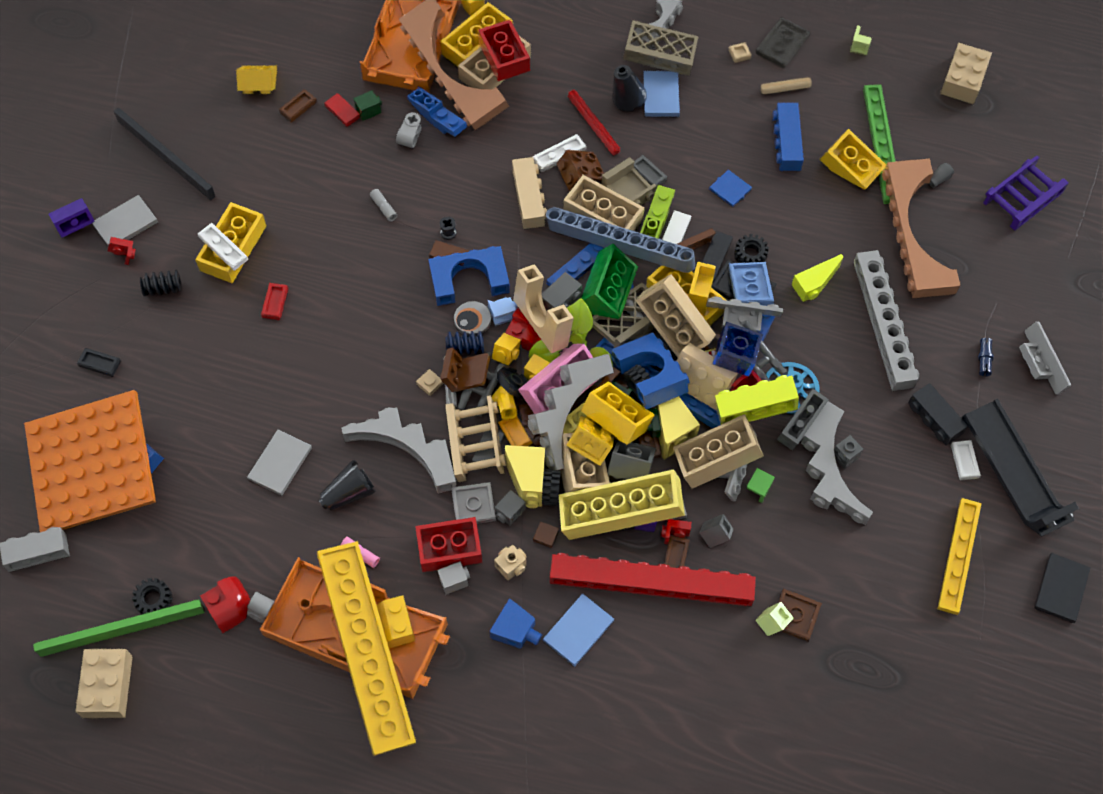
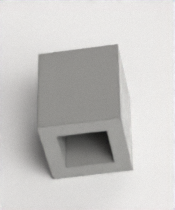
M461 562L437 570L445 594L468 586L467 579L470 578L467 567L463 568Z

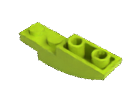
M660 185L657 186L640 233L659 239L675 194L674 189Z

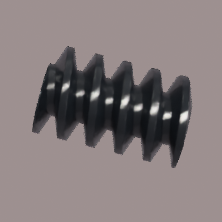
M177 269L174 275L167 270L166 276L160 271L159 277L156 276L155 272H152L151 278H149L147 273H145L143 279L140 277V287L144 297H147L148 293L154 296L156 292L158 295H162L163 290L166 294H169L171 290L173 293H177L178 289L180 292L182 290L181 278Z

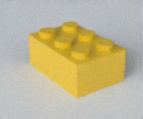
M609 381L590 392L581 409V412L589 419L594 420L605 431L610 432L626 445L644 434L655 416Z

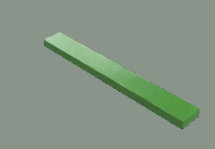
M864 85L863 92L874 153L887 165V162H895L882 86ZM881 172L878 176L883 204H889L890 197L886 195V180H883Z
M200 600L183 603L33 644L34 651L40 657L199 615L205 613L204 606Z

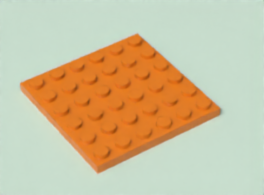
M135 390L24 423L40 532H44L51 527H61L64 530L156 503L138 394Z

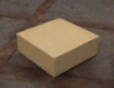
M745 42L729 46V52L735 63L751 59L750 51Z

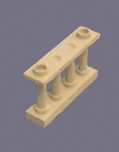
M491 395L487 396L488 405L460 411L459 409L456 410L453 403L446 404L454 476L458 482L466 481L465 474L468 471L497 466L500 474L504 473L503 466H506L505 455L501 453L496 413H499L497 402L493 401ZM486 413L490 415V423L466 428L459 427L461 418ZM492 430L493 440L466 446L461 444V438H464L466 435ZM494 448L495 458L466 463L463 460V456H466V453Z

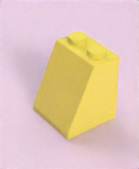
M679 396L656 406L661 426L659 442L664 460L675 454L674 446L698 436L700 424Z
M505 445L506 466L518 496L526 502V507L528 508L542 507L545 447Z

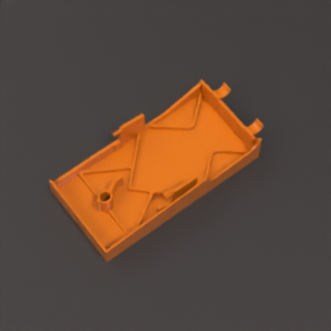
M385 0L375 25L371 45L364 61H360L363 80L410 90H416L421 87L429 93L435 73L432 74L426 66L429 63L427 60L423 61L417 52L420 50L418 47L414 48L408 40L411 37L409 34L405 35L400 28L402 24L399 21V18L425 0ZM436 0L445 14L441 19L436 36L438 62H440L442 56L441 40L450 33L461 0Z
M298 557L260 630L263 636L350 672L321 568L307 563ZM370 583L376 605L390 599L387 597L386 590ZM406 605L415 642L389 648L402 695L413 699L419 685L427 687L431 677H426L424 674L438 644L446 645L450 635L443 634L448 625L446 617Z

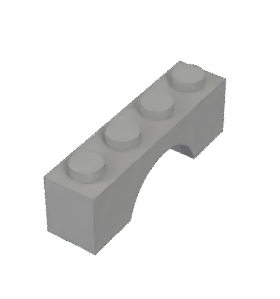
M657 0L656 13L660 16V19L650 23V25L666 29L668 26H672L676 15H679L683 9L682 0ZM641 28L635 30L637 34L644 32ZM657 32L650 33L654 39L660 36ZM647 35L641 38L644 43L650 41ZM637 40L631 43V45L640 46ZM652 44V45L648 46L647 48L650 49V50H652V49H655L656 47Z

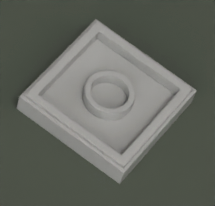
M490 482L451 488L456 520L476 517L477 524L496 521Z

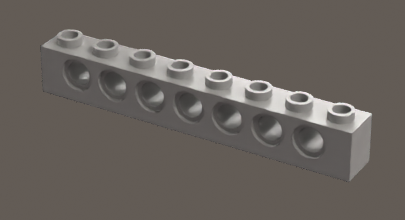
M878 250L857 253L853 263L892 391L914 388L919 380V372L914 367V356L909 351V340L904 335V324L899 319V308L893 299L894 292L889 286V276L884 270L883 257H880Z

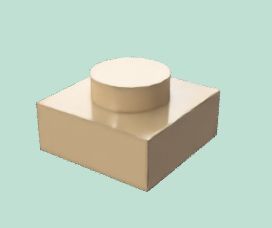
M429 369L416 381V384L431 396L443 385L440 377Z

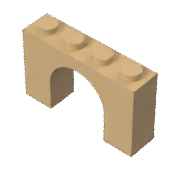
M534 264L518 270L513 300L549 351L554 353L568 347L574 317L564 304L546 311L542 300L544 277Z

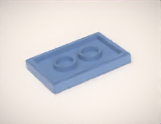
M644 71V88L647 95L644 102L645 116L679 117L678 73L672 71Z
M766 262L729 264L734 299L748 304L749 302H758L763 306L774 304Z
M582 594L543 638V641L575 667L614 622V618Z

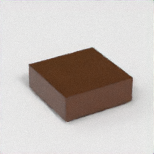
M540 522L533 541L552 548L559 528Z

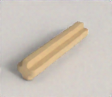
M806 77L762 84L761 92L762 94L809 88L811 87V79Z

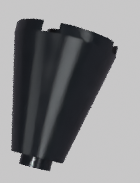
M618 66L614 71L613 103L617 109L625 112L634 111V108L638 106L640 108L646 101L647 96L644 86L629 66Z
M355 459L320 493L321 498L319 502L324 509L334 510L376 492L364 470H359L357 467L358 462Z

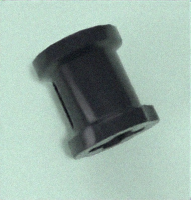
M444 217L440 220V233L443 239L451 240L457 235L456 223L452 217Z

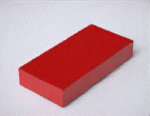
M338 93L324 102L325 107L346 127L360 118V114Z
M269 283L261 312L262 318L281 319L288 285Z

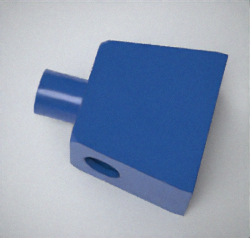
M511 599L508 600L490 630L491 639L520 649L526 640L537 645L542 634L533 630L535 618Z

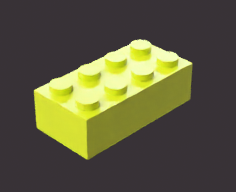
M782 375L773 381L763 380L750 387L743 385L738 387L737 390H724L715 395L716 409L721 425L744 414L748 421L751 422L798 410L799 396L793 376L787 377V375Z

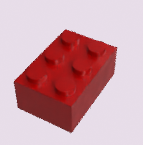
M511 20L478 30L479 45L498 82L530 71V56Z
M476 517L415 526L422 572L439 570L457 562H461L462 566L482 563Z

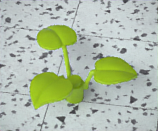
M580 298L567 307L574 317L569 342L585 344L587 347L585 338L593 326V317L587 304ZM542 340L535 343L529 352L530 359L533 354H536L550 363L560 355L559 351L551 353ZM594 347L589 351L593 358L609 354L613 367L612 357L606 349Z

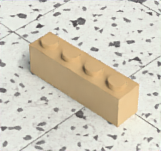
M533 157L512 160V171L523 229L545 226L547 209L543 208L542 205L545 204L544 194L540 193L539 190L542 189L541 179H537V174H539L538 164H534Z

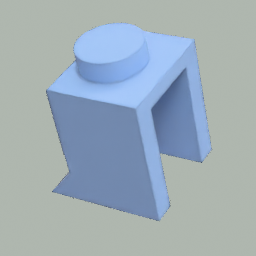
M511 297L496 300L495 302L488 300V309L495 326L512 321V315L518 307L511 300Z

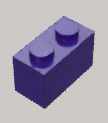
M82 198L48 214L61 238L95 222Z

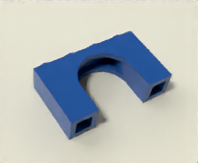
M491 246L487 249L453 253L448 256H436L428 259L437 306L456 303L452 280L456 273L465 268L479 269L487 276L492 296L510 293L509 279L501 246Z
M654 333L612 349L614 364L621 374H624L637 364L640 366L652 365L662 369L658 375L636 384L638 399L646 410L689 392L688 384L690 381L687 374L681 371L679 363L672 359L670 351L664 348L662 340L660 338L657 339Z

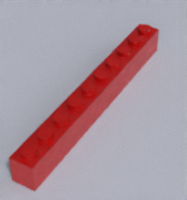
M566 553L552 555L550 584L751 607L755 597L756 577L747 573L735 575L730 574L728 571H719L717 573L710 572L708 569L690 570V568L685 566L672 568L666 564L654 566L649 565L647 562H638L636 564L629 563L627 560L609 561L608 558L604 557L591 559L585 555L573 557Z

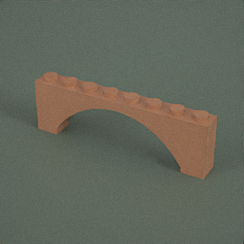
M425 0L399 18L402 24L400 28L405 35L409 34L411 38L408 40L414 48L418 47L420 51L417 53L423 61L427 60L429 64L426 66L432 74L436 73L438 77L435 79L441 87L445 86L447 89L445 94L449 100L454 99L456 102L454 107L458 113L463 112L465 115L463 120L466 121L467 126L470 127L472 125L474 130H476L508 108L509 105L497 87L485 90L467 87L457 83L444 73L437 59L436 36L441 19L445 14L436 0Z
M930 159L887 162L885 170L882 171L883 180H886V195L890 197L889 208L891 212L893 211L894 215L893 226L897 228V242L901 246L900 257L904 259V274L908 277L907 287L908 291L912 294V298L956 294L960 288L957 269L951 270L930 257L917 243L909 226L908 207L910 199L922 185L929 183L933 176Z

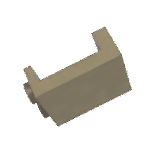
M630 157L602 175L603 186L640 206L647 201L653 200L657 186L655 184L650 185L634 169V161Z

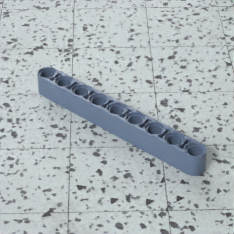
M550 208L546 212L549 229L554 232L605 248L615 244L624 254L687 273L695 269L694 251L690 248L560 208Z

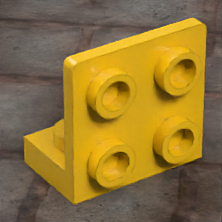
M580 416L577 428L566 446L601 466L613 447L614 435L595 424L596 422L587 416Z

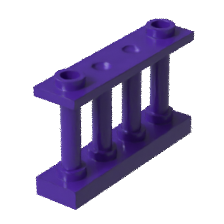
M1037 155L1031 160L1027 159L1019 170L997 187L990 188L985 194L987 196L984 201L985 205L994 200L1013 216L1010 227L1014 231L1059 197L1069 183L1064 178L1058 183L1056 181L1053 182L1035 167L1039 159ZM1030 171L1048 187V191H1040L1024 175ZM1019 181L1037 197L1034 202L1029 201L1012 185ZM1006 190L1024 206V210L1017 211L1000 194Z

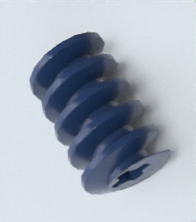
M456 331L454 337H452L451 332H448L446 350L454 348L456 351H459L460 355H463L464 350H466L467 354L470 355L473 349L475 355H477L479 349H481L484 354L483 335L481 331H478L477 336H475L474 332L471 331L470 335L467 336L466 331H463L460 337L458 331Z

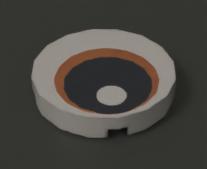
M476 301L466 302L457 308L454 314V323L460 333L463 334V331H466L467 336H469L470 332L473 331L475 336H477L478 331L483 333L489 329L491 313L483 303Z

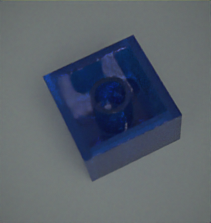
M726 321L719 336L712 364L749 377L756 364L763 334Z

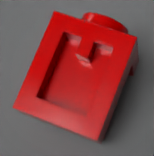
M110 237L107 252H112L115 255H126L125 264L128 265L130 259H134L135 249L132 248L133 241Z
M668 519L667 525L662 526L661 537L665 538L664 544L669 543L670 534L680 538L689 537L692 522Z

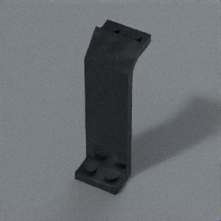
M998 399L961 417L968 425V428H970L1025 525L1042 537L1075 521L1072 512L1079 509L1076 502L1062 506L1056 500Z

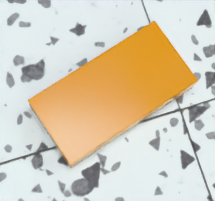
M518 416L514 419H503L498 422L511 446L528 447L533 443Z

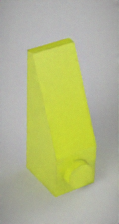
M842 254L794 275L792 286L803 302L818 297L839 269L843 260Z

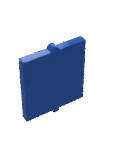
M727 170L721 177H717V181L709 189L733 207L740 200L744 199V196L752 190V187L730 170Z

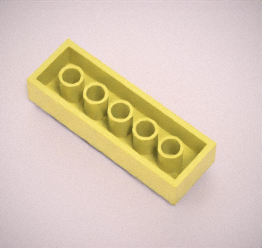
M674 469L558 495L561 531L569 540L685 516L681 482Z

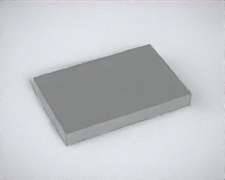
M137 195L97 218L92 224L108 245L110 237L129 240L158 223V220L141 197Z
M277 430L247 476L248 480L282 496L311 451L312 446L283 431Z

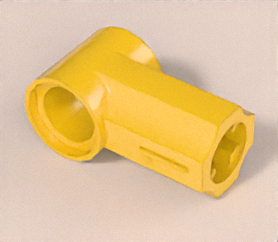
M500 386L492 395V399L494 402H497L502 419H514L517 416L514 396Z

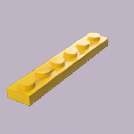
M961 498L959 502L938 610L955 615L960 613L981 503Z

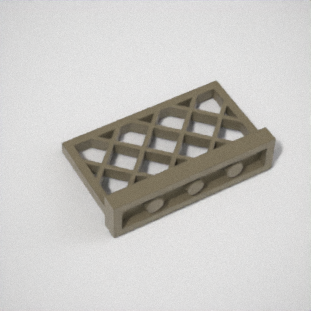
M632 20L623 60L689 76L698 36ZM634 27L641 28L644 32L637 34ZM657 32L660 36L654 39L650 33ZM647 35L650 41L644 43L641 38ZM673 36L676 38V41L671 43L667 37ZM663 39L667 45L660 47L657 42ZM637 40L640 46L630 45V43ZM683 41H693V45L687 47ZM653 44L657 50H650L647 47ZM680 44L683 49L677 52L674 46ZM670 48L674 54H667L664 50ZM686 52L690 59L683 58L680 55Z
M640 283L629 292L627 299L633 300L634 306H624L623 311H634L633 317L623 316V312L619 319L599 315L593 316L592 327L612 343L614 348L643 337L655 329L647 316L636 317V311L643 312L640 307H636L635 300L639 297L636 296V293L640 290L645 291L648 289L643 283ZM599 319L607 320V325H599L596 321ZM609 321H620V326H611ZM623 321L633 322V326L625 327L623 326ZM609 331H620V335L614 338Z

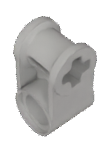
M409 113L406 115L397 133V144L411 148L415 147L422 129L421 119L418 114Z
M255 592L247 607V615L263 623L275 601Z

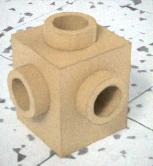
M514 545L509 548L505 547L499 552L498 557L494 559L495 567L509 581L513 576H519L524 572L527 556L520 548L516 549Z

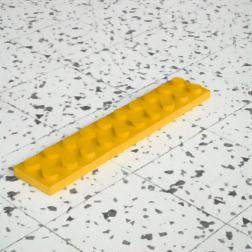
M358 541L317 551L373 756L415 744V737Z

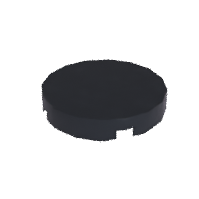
M503 366L497 372L499 383L514 397L523 398L518 389L525 385L528 379L522 373L521 375L516 373L518 370L515 368Z

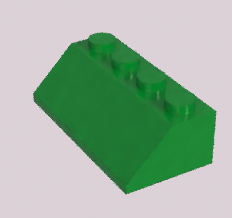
M611 244L598 252L581 298L589 307L591 314L619 319L621 318L638 266L615 244Z

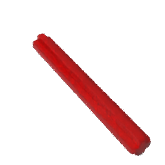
M576 90L569 91L568 98L612 155L618 154L620 147Z

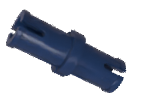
M986 338L980 339V353L978 355V360L980 361L979 374L984 376L986 371L985 376L992 375L991 364L994 359L992 339L988 338V342H986Z

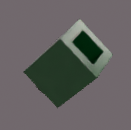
M372 90L353 98L355 109L360 114L362 121L381 114L380 106L382 101L379 96H375Z

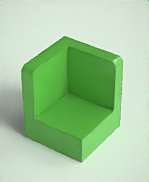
M757 468L747 485V489L760 495L759 502L762 503L775 477Z

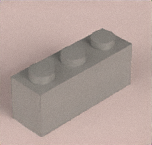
M51 527L40 533L32 532L21 538H9L5 542L0 543L2 565L9 572L70 556L67 536L61 527Z

